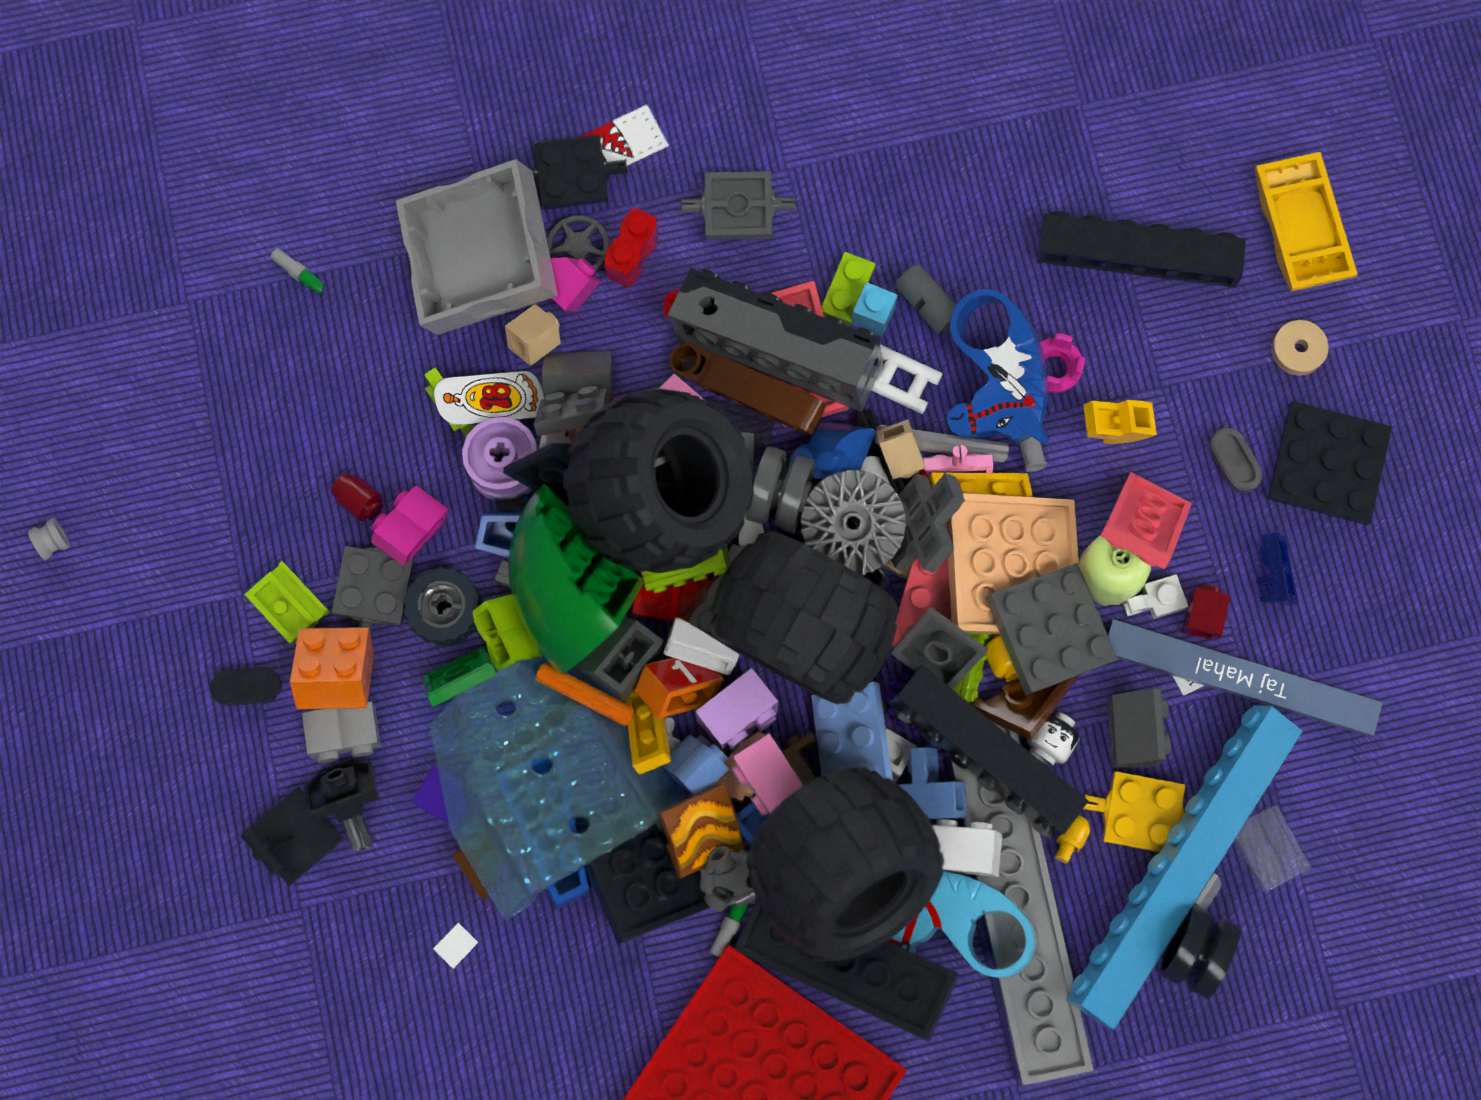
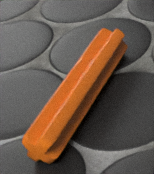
M543 663L535 676L536 681L623 726L630 722L634 714V708L566 672L559 674L548 663Z

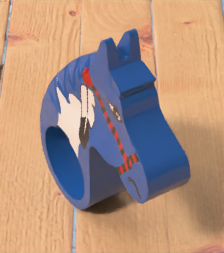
M981 289L967 294L958 302L953 310L950 321L951 334L959 348L988 375L989 379L975 393L971 403L958 404L949 411L947 421L950 430L964 438L981 439L992 435H1004L1018 444L1033 437L1040 443L1049 445V439L1042 425L1048 401L1047 369L1043 348L1035 328L1027 316L1002 293L990 289ZM997 303L1006 306L1010 315L1008 339L998 348L995 346L990 349L979 350L970 347L965 331L971 314L985 304Z

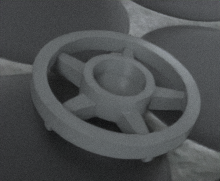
M577 215L567 217L557 223L549 234L547 244L550 258H555L554 255L567 253L570 258L578 260L580 258L586 259L590 254L600 256L599 260L593 265L597 271L605 263L609 239L604 228L596 220L587 216ZM576 222L590 224L583 233H574L568 225ZM564 228L568 236L564 245L553 249L556 235ZM595 229L603 237V251L592 247L589 239Z

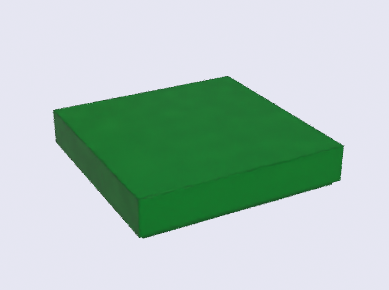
M480 646L423 675L422 679L427 697L434 707L497 675L485 646Z

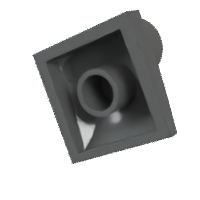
M930 607L915 624L907 628L903 637L894 646L891 654L914 671L923 665L953 689L987 653L988 649Z

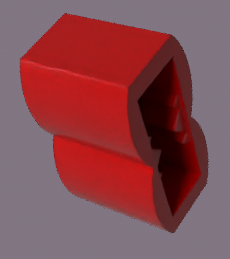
M637 208L632 209L625 216L620 227V236L611 243L605 255V269L608 279L627 288L631 287L638 280L642 273L643 260L653 252L658 241L656 217Z

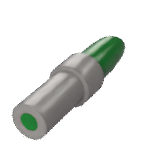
M279 248L272 252L270 258L284 268L292 278L321 294L323 283L311 274L308 268L300 262L293 260Z
M748 903L740 907L736 904L732 905L728 915L724 917L720 925L721 929L709 953L719 958L721 957L733 935H736Z

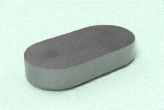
M1232 428L1218 430L1209 442V451L1230 488L1239 493L1251 492L1259 485L1262 479V469L1240 432Z

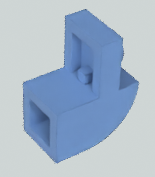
M911 748V756L908 759V772L912 777V784H902L899 786L913 797L929 819L967 818L966 783L939 782L937 748Z

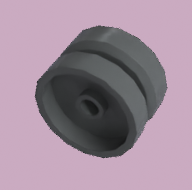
M768 446L762 456L753 483V499L751 509L747 510L746 519L764 525L771 518L774 509L777 508L775 515L776 528L794 534L802 513L805 511L806 499L811 493L815 459L798 455L792 460L788 469L786 468V452Z

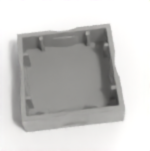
M517 159L474 173L460 182L436 186L396 200L403 242L411 262V284L421 327L439 335L558 296L533 171Z

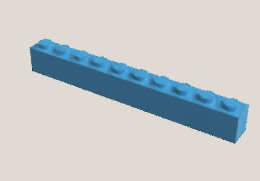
M1254 705L1243 715L1241 719L1242 725L1235 736L1225 743L1221 758L1206 773L1204 777L1205 783L1198 794L1188 801L1185 807V814L1180 822L1172 827L1167 834V842L1160 853L1155 855L1149 862L1148 872L1141 883L1131 890L1127 905L1112 920L1109 926L1110 931L1104 941L1092 951L1090 963L1084 972L1073 981L1070 988L1071 992L1066 1000L1098 1024L1113 1030L1115 1029L1303 732L1273 706Z

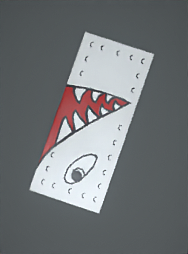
M647 105L580 136L600 135L602 153L606 161L626 159L627 165L669 146Z

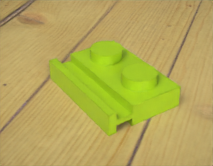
M281 561L277 568L266 574L244 595L293 646L297 643L299 629L313 628L324 615L330 612L289 567Z

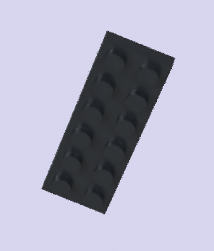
M758 900L734 948L744 956L927 1042H930L959 978L957 972L889 941L869 952L850 959L825 962L814 960L812 955L802 952L777 932L762 911Z

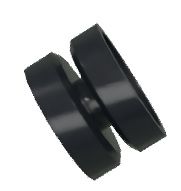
M1193 905L1169 942L1162 960L1160 977L1175 984H1180L1189 976V990L1209 999L1216 992L1229 969L1240 940L1241 927L1225 919L1219 920L1211 927V912Z

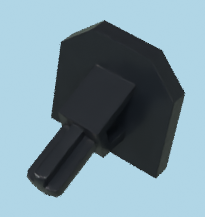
M352 759L319 771L304 786L306 813L310 823L335 814L338 822H343L354 851L363 850L372 845L373 841L363 817L365 810L363 803L379 798L375 769L372 762Z

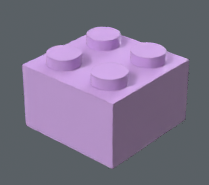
M751 668L695 711L697 722L723 753L728 750L733 753L748 739V734L756 728L761 732L776 721L778 700Z

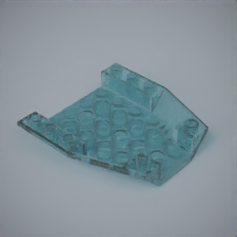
M545 658L517 661L497 672V675L458 694L429 724L450 831L504 921L536 902L535 894L653 824L656 823L659 829L663 826L657 812L683 801V798L662 766L640 775L634 769L628 724L623 726L536 681L535 676L543 663L549 664ZM566 671V673H568V674H570L571 676L575 677V676H574L573 674H571L569 671ZM503 701H510L517 708L512 715L502 716L497 713V706ZM541 758L548 759L553 765L550 772L546 774L534 772L532 765L536 760ZM576 817H582L589 822L590 826L586 832L576 834L569 829L570 821Z

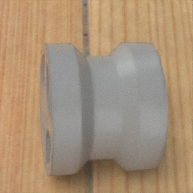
M55 518L47 520L46 525L41 528L34 527L28 530V535L34 548L45 561L52 557L53 552L59 549L65 551L70 548V542Z

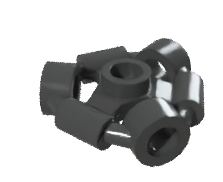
M719 846L709 853L707 866L701 868L700 890L705 892L706 903L715 911L721 912L727 906L734 904L740 907L757 899L753 887L749 886L746 882L750 872L747 868L749 852L744 850L733 852L726 846ZM725 888H727V889H729L730 891L734 892L733 895L731 896L730 893H729Z

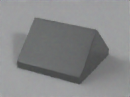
M612 351L547 353L544 356L542 370L543 396L545 397L556 392H563L564 395L574 394L581 388L597 386L598 389L607 387L610 402L613 401Z

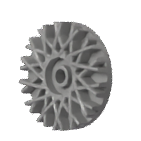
M861 470L837 472L819 482L806 499L805 511L801 517V531L805 545L836 560L858 574L864 575L886 565L900 548L906 527L904 507L894 488L879 476ZM851 516H856L860 520V525L856 529H851L847 526L846 521Z

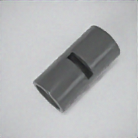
M920 264L914 265L897 280L895 288L919 312L920 316L937 335L941 336L950 330L951 316L956 304Z

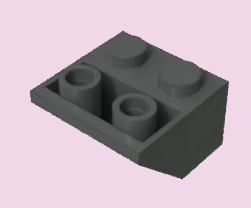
M624 617L619 627L570 670L591 686L625 702L636 689L644 666L651 662H658L663 656L664 640L637 620Z
M1161 688L1115 694L1107 699L1111 768H1154L1166 760V754H1170L1171 741L1169 733H1164L1163 719L1168 717V703L1166 697L1161 698Z

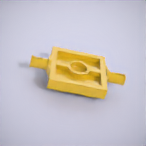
M1113 772L1111 789L1106 798L1085 794L1084 797L1088 802L1097 803V805L1086 804L1083 810L1103 813L1105 823L1102 837L1103 842L1160 852L1167 842V834L1172 827L1180 822L1185 814L1182 804L1185 784Z

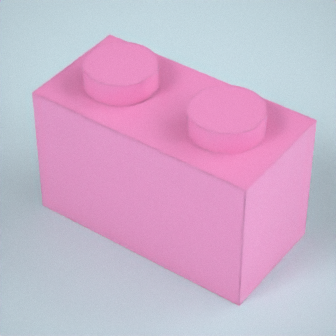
M767 734L733 757L736 766L731 770L742 787L749 784L756 796L751 798V801L762 817L766 814L769 815L788 796L804 786L770 734Z

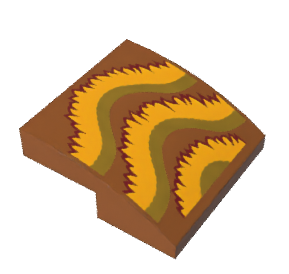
M720 783L657 812L669 842L666 844V847L679 878H683L707 866L708 855L716 847L726 846L733 852L744 849L737 817L725 784Z

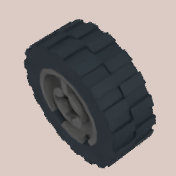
M437 567L438 569L435 570L429 569L423 575H418L414 579L413 584L407 588L408 593L406 597L404 596L403 602L405 604V609H403L404 615L412 630L429 644L434 643L436 646L441 647L443 645L453 646L457 642L467 640V637L477 630L473 619V610L482 604L481 596L474 583L464 573L461 574L453 568ZM442 601L448 602L451 608H446L443 614H440L437 610L438 604Z

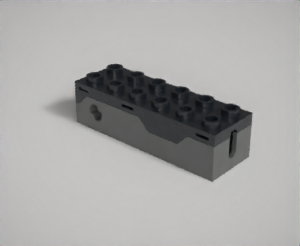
M690 268L681 288L670 291L663 304V314L670 320L678 342L695 344L764 375L861 412L883 367L880 341L872 331L861 327L856 330L845 326L844 322L833 316H826L824 318L813 314L811 309L801 304L789 305L782 302L778 296L772 293L765 292L762 295L754 292L742 282L733 281L730 283L722 280L716 273L707 269H703L701 272Z

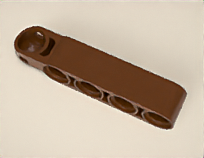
M692 343L678 345L670 355V367L679 377L810 436L813 435L827 406L825 402L810 394Z

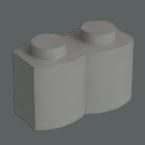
M368 702L367 708L320 709L302 714L307 755L312 759L317 758L318 763L336 761L339 759V754L352 752L353 757L371 755L374 748L381 747L376 707L372 702Z

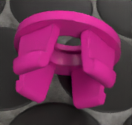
M1056 333L1054 338L1041 341L1045 359L1056 356L1061 358L1066 364V373L1061 378L1047 375L1048 392L1060 393L1071 389L1079 381L1084 369L1085 357H1082L1079 350L1072 344L1073 338L1066 334Z

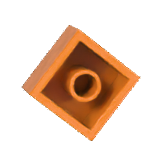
M369 627L299 629L290 678L296 709L367 708L374 661V650Z

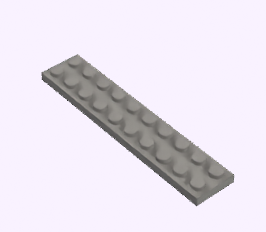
M994 723L1019 743L1017 733ZM950 760L954 782L966 783L967 818H963L964 827L971 828V822L989 823L993 825L992 830L1002 834L999 877L975 875L976 880L1003 893L1013 901L1029 918L1037 935V949L1030 965L1015 976L998 978L1021 1085L1092 1072L1094 1070L1080 1010L1066 1000L1071 992L1070 988L1073 983V977L1040 833L1033 828V821L1023 813L1022 815L1017 814L1009 809L1004 803L1006 799L999 793L988 791L982 787L977 781V775L968 768L962 769ZM985 913L984 918L996 970L1008 968L1021 958L1025 950V931L1021 923L1011 914Z

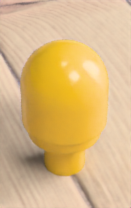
M1078 815L1066 833L1058 836L1057 843L1060 847L1055 858L1060 862L1067 864L1073 851L1079 852L1084 847L1090 833V825L1084 817Z

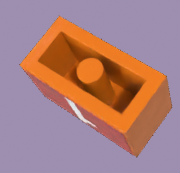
M670 658L645 665L635 691L654 715L660 719L702 707L718 694L724 678L719 672L676 658Z

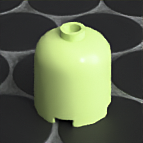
M1098 536L1082 552L1079 559V568L1093 601L1103 606L1119 605L1127 602V599L1135 597L1141 591L1151 572V566L1144 563L1138 555L1126 549L1113 547L1107 542V539ZM1122 553V556L1119 557L1116 556V554Z

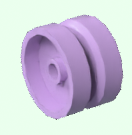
M507 417L489 418L476 425L467 435L462 449L463 465L476 490L486 498L492 500L494 498L499 500L512 499L524 493L527 495L532 489L504 474V466L539 449L531 431L519 421Z

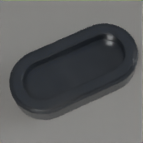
M268 667L226 670L218 673L212 679L210 693L216 702L224 706L267 703L274 700L280 694L282 681L280 676Z

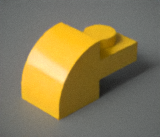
M1125 400L1120 403L1090 401L1083 404L1087 437L1103 439L1104 444H1118L1140 441L1157 435L1152 402Z

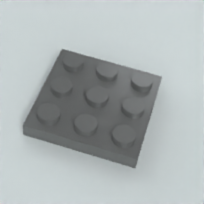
M1078 563L985 597L1025 695L1118 660Z

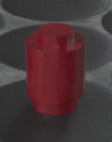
M345 473L332 486L331 495L335 497V502L361 522L367 519H374L383 507L381 503L382 495L357 475L352 476L349 473Z

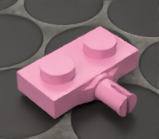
M956 445L953 448V457L936 455L931 458H923L926 467L924 471H926L928 478L932 472L993 473L992 455L967 454L968 450L963 445H961L959 452V447Z

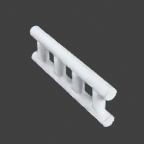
M880 344L882 359L885 363L871 391L923 415L928 402L920 399V396L927 382L938 385L943 373ZM897 367L916 375L908 392L889 384Z

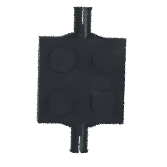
M600 135L534 143L536 163L533 176L535 185L540 192L543 210L608 202L606 187L609 179L608 175L628 173L626 159L606 161L602 153Z

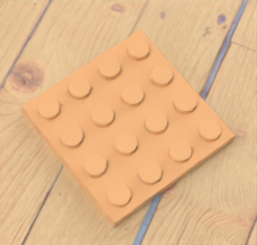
M963 493L964 503L946 523V528L954 550L948 557L952 623L969 634L1000 635L985 597L1076 563L1079 566L1074 500Z

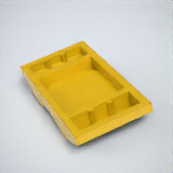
M1321 152L1257 165L1255 167V175L1261 209L1270 225L1277 263L1290 291L1355 278L1358 275Z

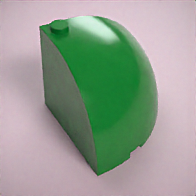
M543 484L531 497L516 523L508 556V577L514 605L526 632L549 664L559 674H563L583 660L619 627L645 581L632 569L617 565L607 560L605 554L592 550L582 539L583 533L576 522L572 523L567 505Z

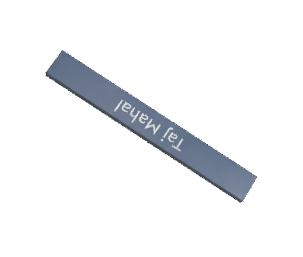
M1115 619L1110 623L1107 635L1117 659L1368 737H1372L1375 734L1383 702Z

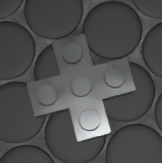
M916 473L898 495L904 507L906 527L904 539L900 548L894 554L892 562L895 569L906 572L913 562L919 558L923 570L935 573L954 550L945 524L960 509L965 499L956 476L944 473L931 489L928 478Z

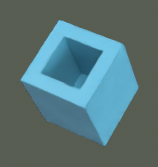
M866 282L853 311L852 325L868 329L874 334L883 337L895 310L898 295Z

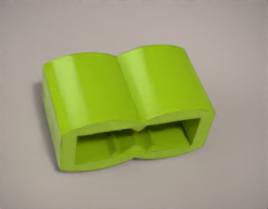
M511 594L487 600L473 610L476 628L481 637L487 642L491 661L500 673L531 665L543 657L526 632L518 616Z

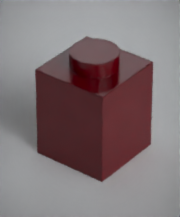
M1212 585L1196 587L1189 594V607L1186 609L1182 633L1213 641L1219 639L1223 635L1230 595L1221 593V588Z

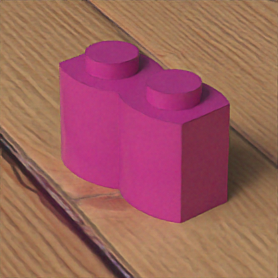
M417 485L409 492L403 490L393 502L392 506L395 509L388 515L382 513L371 527V530L374 531L371 543L403 567L412 560L422 546L437 532L445 522L449 509Z

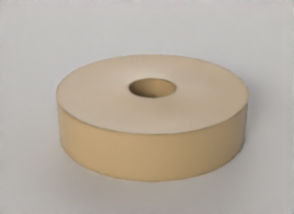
M1295 320L1285 324L1277 332L1272 341L1271 351L1274 361L1283 371L1292 375L1302 376L1314 372L1321 366L1327 357L1329 347L1326 335L1317 325L1305 320ZM1295 344H1302L1305 352L1297 351Z

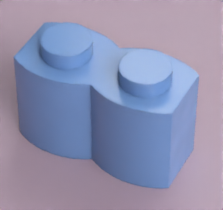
M690 734L670 753L671 762L661 766L680 786L689 791L693 796L711 788L729 770L724 764L728 759L727 756L715 744H710L702 735H699L696 739Z

